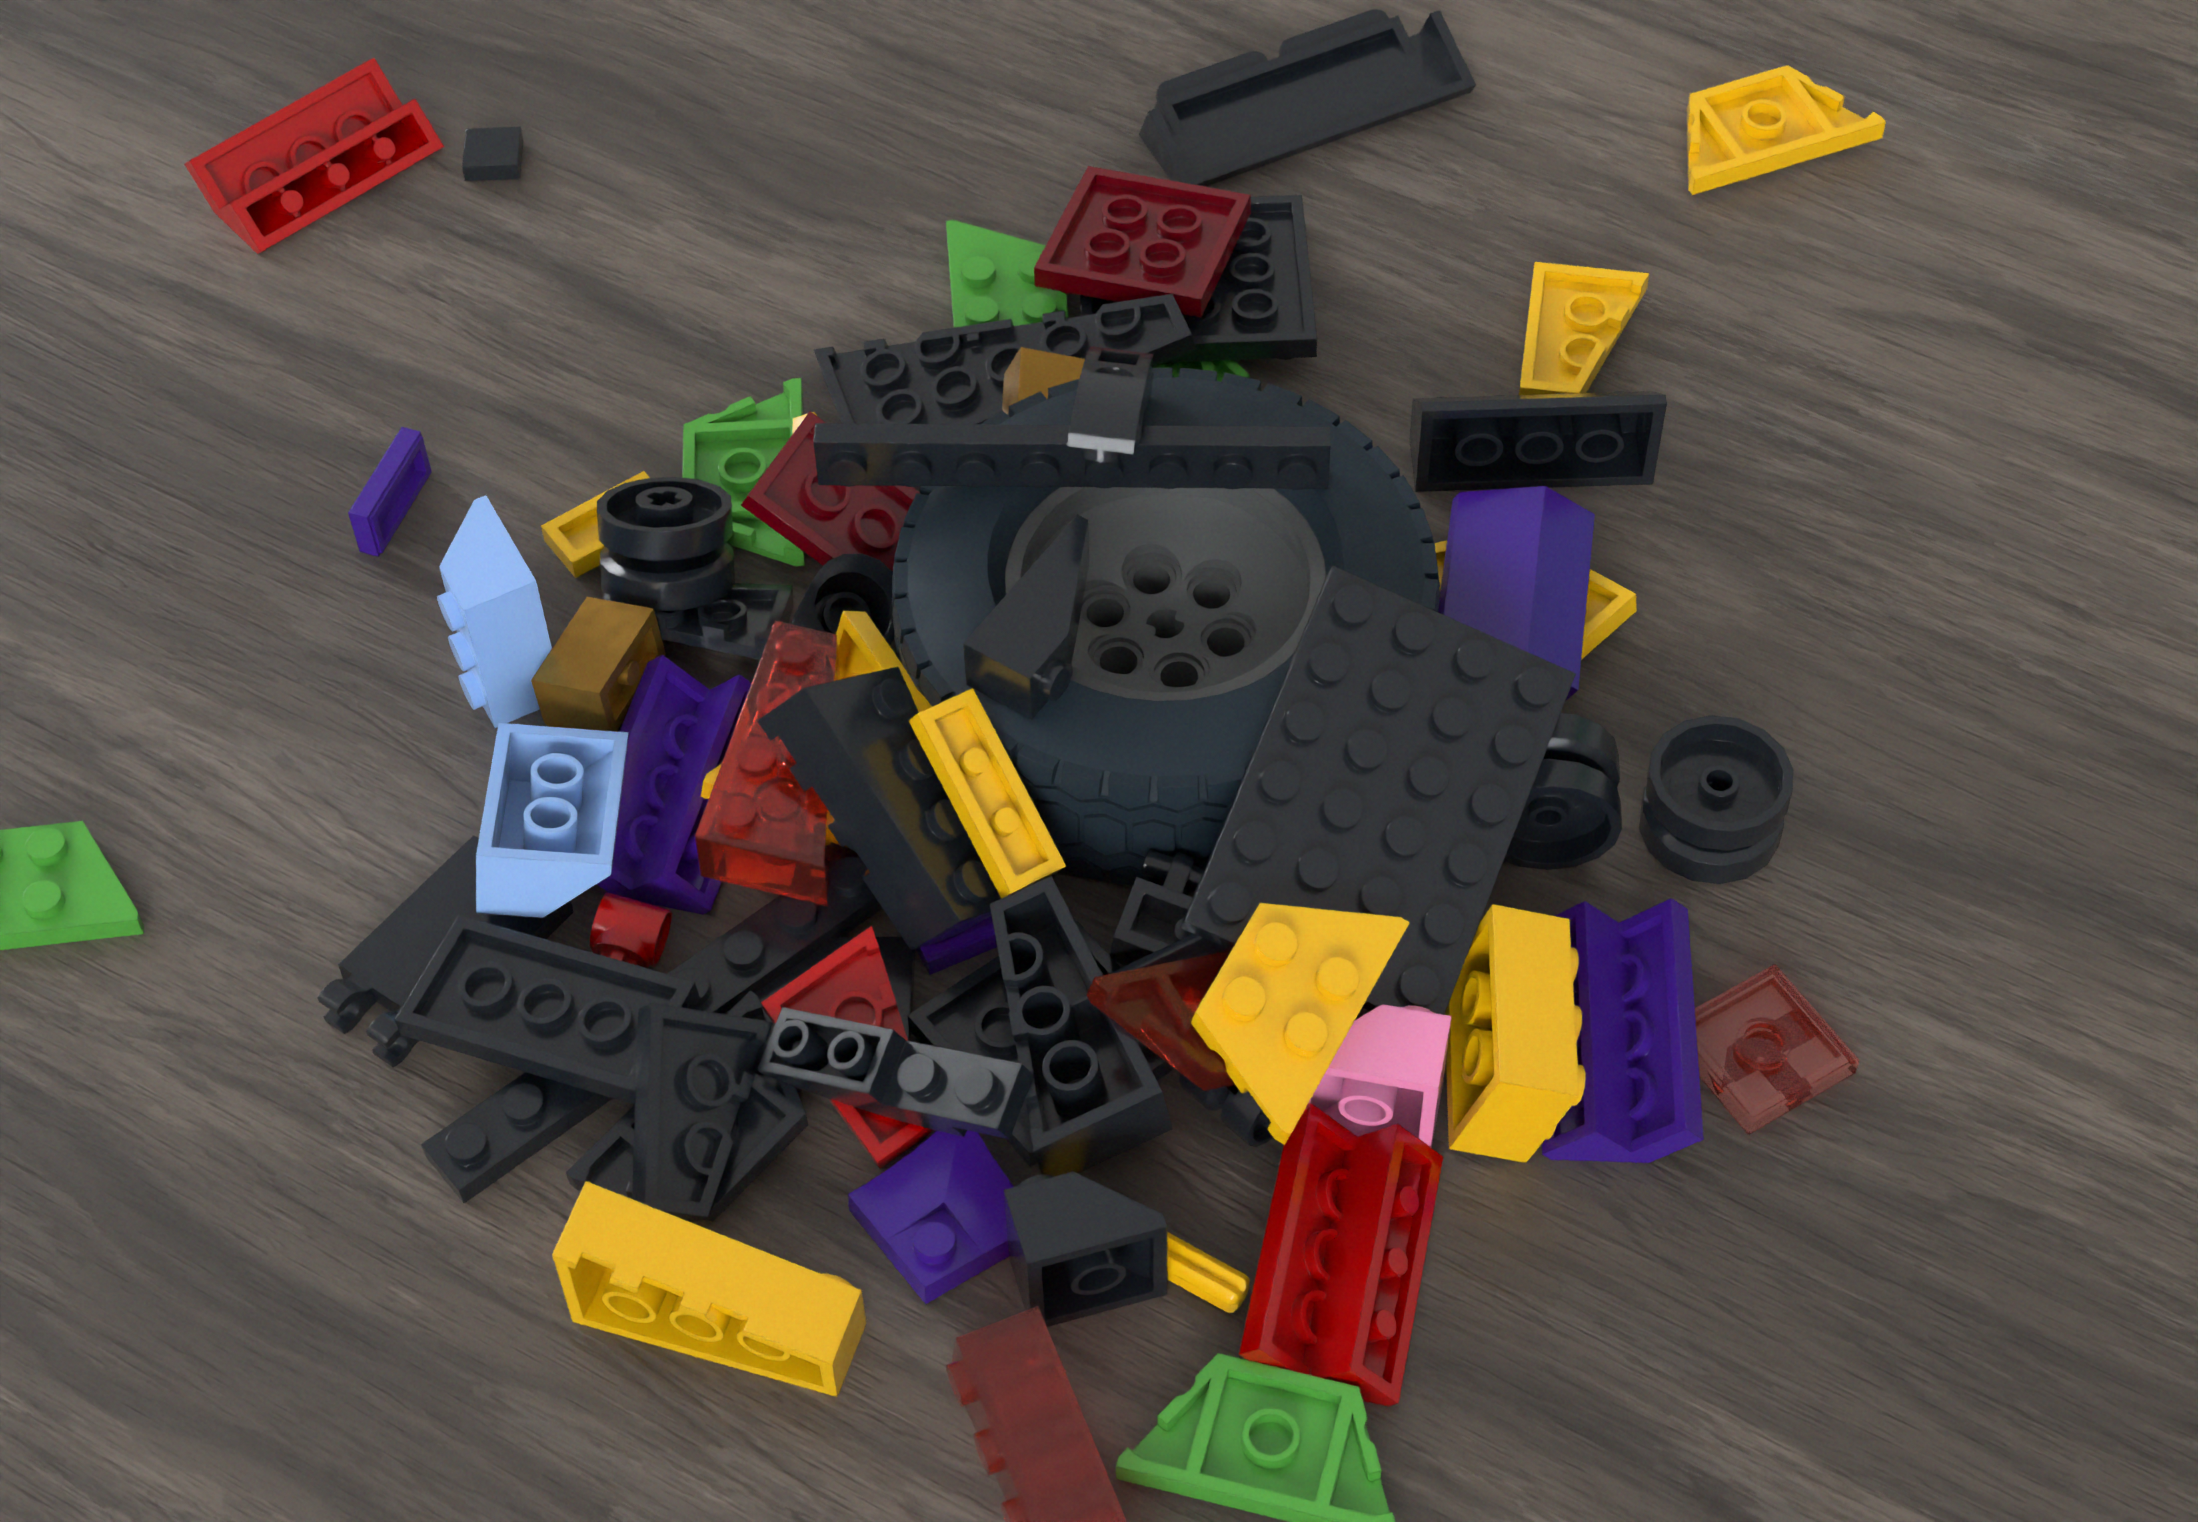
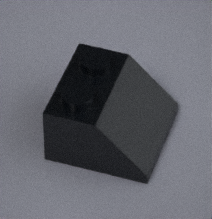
M1075 1172L1055 1177L1046 1174L1036 1175L1022 1181L1017 1187L1004 1190L1009 1260L1032 1331L1167 1295V1224L1162 1213Z

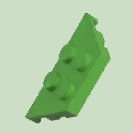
M956 220L946 221L954 328L1012 319L1014 326L1043 322V314L1064 311L1066 317L1069 318L1066 293L1036 287L1034 284V266L1046 245Z
M792 378L783 382L784 393L755 404L752 397L749 396L730 404L726 410L720 413L707 414L683 424L682 478L703 480L720 486L731 496L733 535L728 542L732 546L793 566H805L804 551L741 506L744 499L792 436L793 418L804 415L802 379Z
M83 821L0 830V950L144 934V924L137 909Z
M1217 1353L1195 1376L1193 1387L1187 1393L1176 1396L1157 1416V1425L1133 1450L1127 1447L1121 1453L1116 1464V1479L1288 1522H1395L1393 1512H1389L1381 1482V1467L1375 1445L1370 1441L1367 1430V1415L1358 1386Z

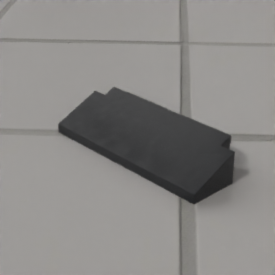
M1372 9L1286 39L1279 49L1280 57L1268 60L1261 52L1251 51L1162 82L1156 92L1157 102L1153 110L1148 111L1139 136L1171 181L1206 187L1471 93L1476 84L1440 10L1430 13L1420 32L1408 37L1399 16L1389 18L1382 10Z

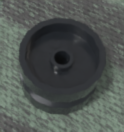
M682 477L647 478L627 482L610 489L597 501L599 541L605 546L600 551L602 592L612 601L654 608V611L687 610L708 605L725 597L735 585L733 546L728 542L733 535L731 496L720 486L703 480Z
M1560 714L1504 861L1519 867L1544 870L1576 867L1601 857L1616 844L1622 830L1621 800L1617 789L1620 782L1619 753L1615 738L1599 723L1576 714Z
M1709 715L1685 720L1664 733L1651 752L1647 784L1644 788L1641 803L1639 830L1648 851L1666 869L1697 882L1724 884L1743 880L1767 866L1779 847L1784 828V817L1788 812L1793 792L1794 770L1785 749L1764 729L1742 719Z

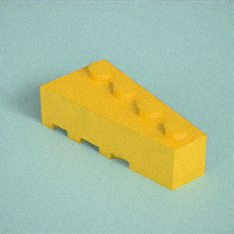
M587 1181L584 1183L552 1253L572 1322L835 1397L839 1395L867 1323L862 1290L854 1287L845 1279L832 1274H820Z

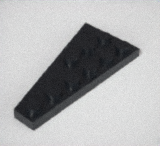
M1173 294L1103 304L1096 314L1067 318L1064 311L1045 313L1043 314V322L1014 326L1012 319L922 332L917 341L888 346L884 338L865 341L863 350L836 354L834 347L813 350L841 423L982 424L1002 410L1004 375L1021 347L1083 359L1086 358L1090 346L1153 354V368L1196 350V346Z

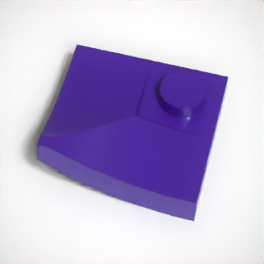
M936 1130L928 1139L899 1162L848 1194L849 1211L925 1304L1009 1257L1004 1190L1014 1186L1000 1168L978 1132L967 1130L965 1137Z

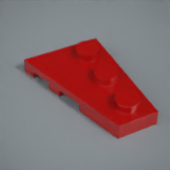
M872 926L761 1002L765 1013L774 1025L777 1022L782 1007L893 1029L908 1041ZM829 1099L879 1169L934 1131L933 1129L885 1117Z

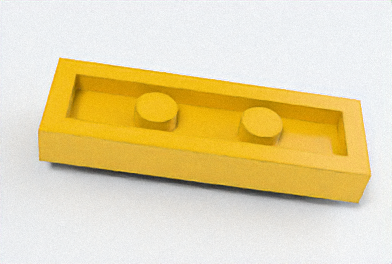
M973 688L921 711L909 720L1001 899L1031 886L1066 867Z

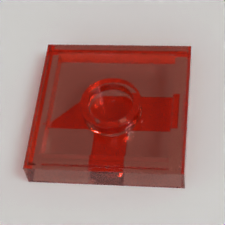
M1776 964L1695 1008L1699 1077L1748 1135L1850 1077L1857 1071L1860 1060Z

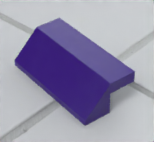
M1547 486L1459 492L1452 501L1438 613L1576 673L1566 698L1567 701L1579 689L1595 514Z
M664 655L649 661L619 731L628 732V746L611 875L597 883V885L607 892L652 905L702 915L710 912L729 864L727 828L731 812L743 811L701 797L703 780L707 773L764 735L765 732L757 720L780 704L740 674L709 690Z
M1670 898L1618 923L1584 901L1555 915L1556 917L1569 919L1571 947L1576 948L1579 957L1578 970L1573 982L1574 1005L1579 1006L1582 1012V1025L1576 1043L1578 1064L1582 1065L1585 1069V1088L1580 1102L1576 1106H1571L1559 1121L1553 1136L1543 1141L1542 1155L1550 1160L1650 1163L1704 1140L1688 909Z

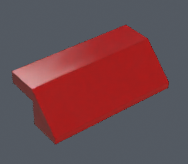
M373 57L194 157L184 165L214 213L259 254L443 148L444 145L415 98L402 105Z
M1312 1103L1307 1104L1283 1146L1239 1355L1249 1361L1358 1386L1363 1402L1384 1406L1399 1404L1443 1156L1399 1124L1356 1136Z

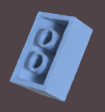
M485 495L473 501L439 566L446 593L438 595L437 601L448 627L452 632L457 631V633L448 636V641L462 671L467 670L466 673L458 676L463 692L471 708L475 710L483 706L493 726L497 728L498 723H509L540 709L531 680L552 650L536 580Z
M498 723L476 852V913L544 918L611 875L628 746V732Z

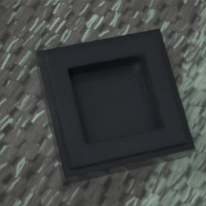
M521 126L466 129L462 162L465 181L520 179L524 141Z

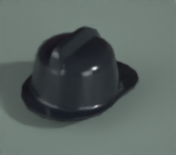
M843 554L827 561L814 576L794 614L790 636L792 649L801 665L815 678L826 683L832 682L827 662L843 611L866 612L889 646L891 645L895 637L892 614L893 571L882 561L865 554Z

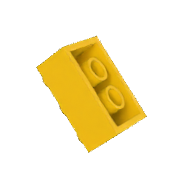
M1492 904L1480 921L1445 1011V1015L1451 1016L1446 1056L1450 1150L1527 1163L1543 1141L1553 1136L1557 1124L1571 1106H1576L1580 1102L1585 1088V1069L1577 1061L1576 1041L1581 1030L1582 1012L1579 1006L1574 1005L1573 982L1578 970L1579 957L1576 948L1571 947L1569 919Z

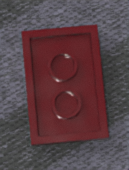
M809 411L744 499L741 506L823 566L827 561L843 554H865L882 561L893 571L901 527H903L904 519L916 493L920 492L914 487L856 485L847 487L841 485H818L813 444L815 423L826 422Z

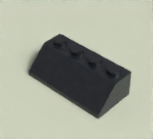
M1616 391L1604 393L1413 398L1409 440L1415 492L1490 490L1536 486L1553 488L1653 484L1667 407L1666 395L1653 391Z

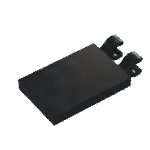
M474 835L338 964L343 979H336L330 982L317 997L322 1005L330 1009L324 1016L325 1021L343 1034L351 1031L376 1002L391 1011L379 1015L370 1024L366 1032L369 1037L378 1042L372 1049L373 1054L392 1067L400 1064L420 1041L401 1035L394 1019L458 915L547 939L574 912L570 900L544 918L476 913V852L479 838Z

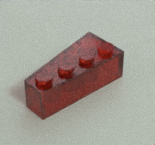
M779 621L774 622L695 834L702 877L828 906V872L832 835L828 825L831 824L832 815L813 787L806 791L802 789L789 769L797 763L778 736L770 741L757 720L805 687L840 680L836 634Z
M1034 1307L957 1337L955 1339L952 1363L946 1365L948 1378L958 1403L961 1407L965 1406L976 1430V1433H973V1438L984 1469L989 1476L995 1474L1006 1501L1001 1502L1005 1522H1127L1039 1307Z

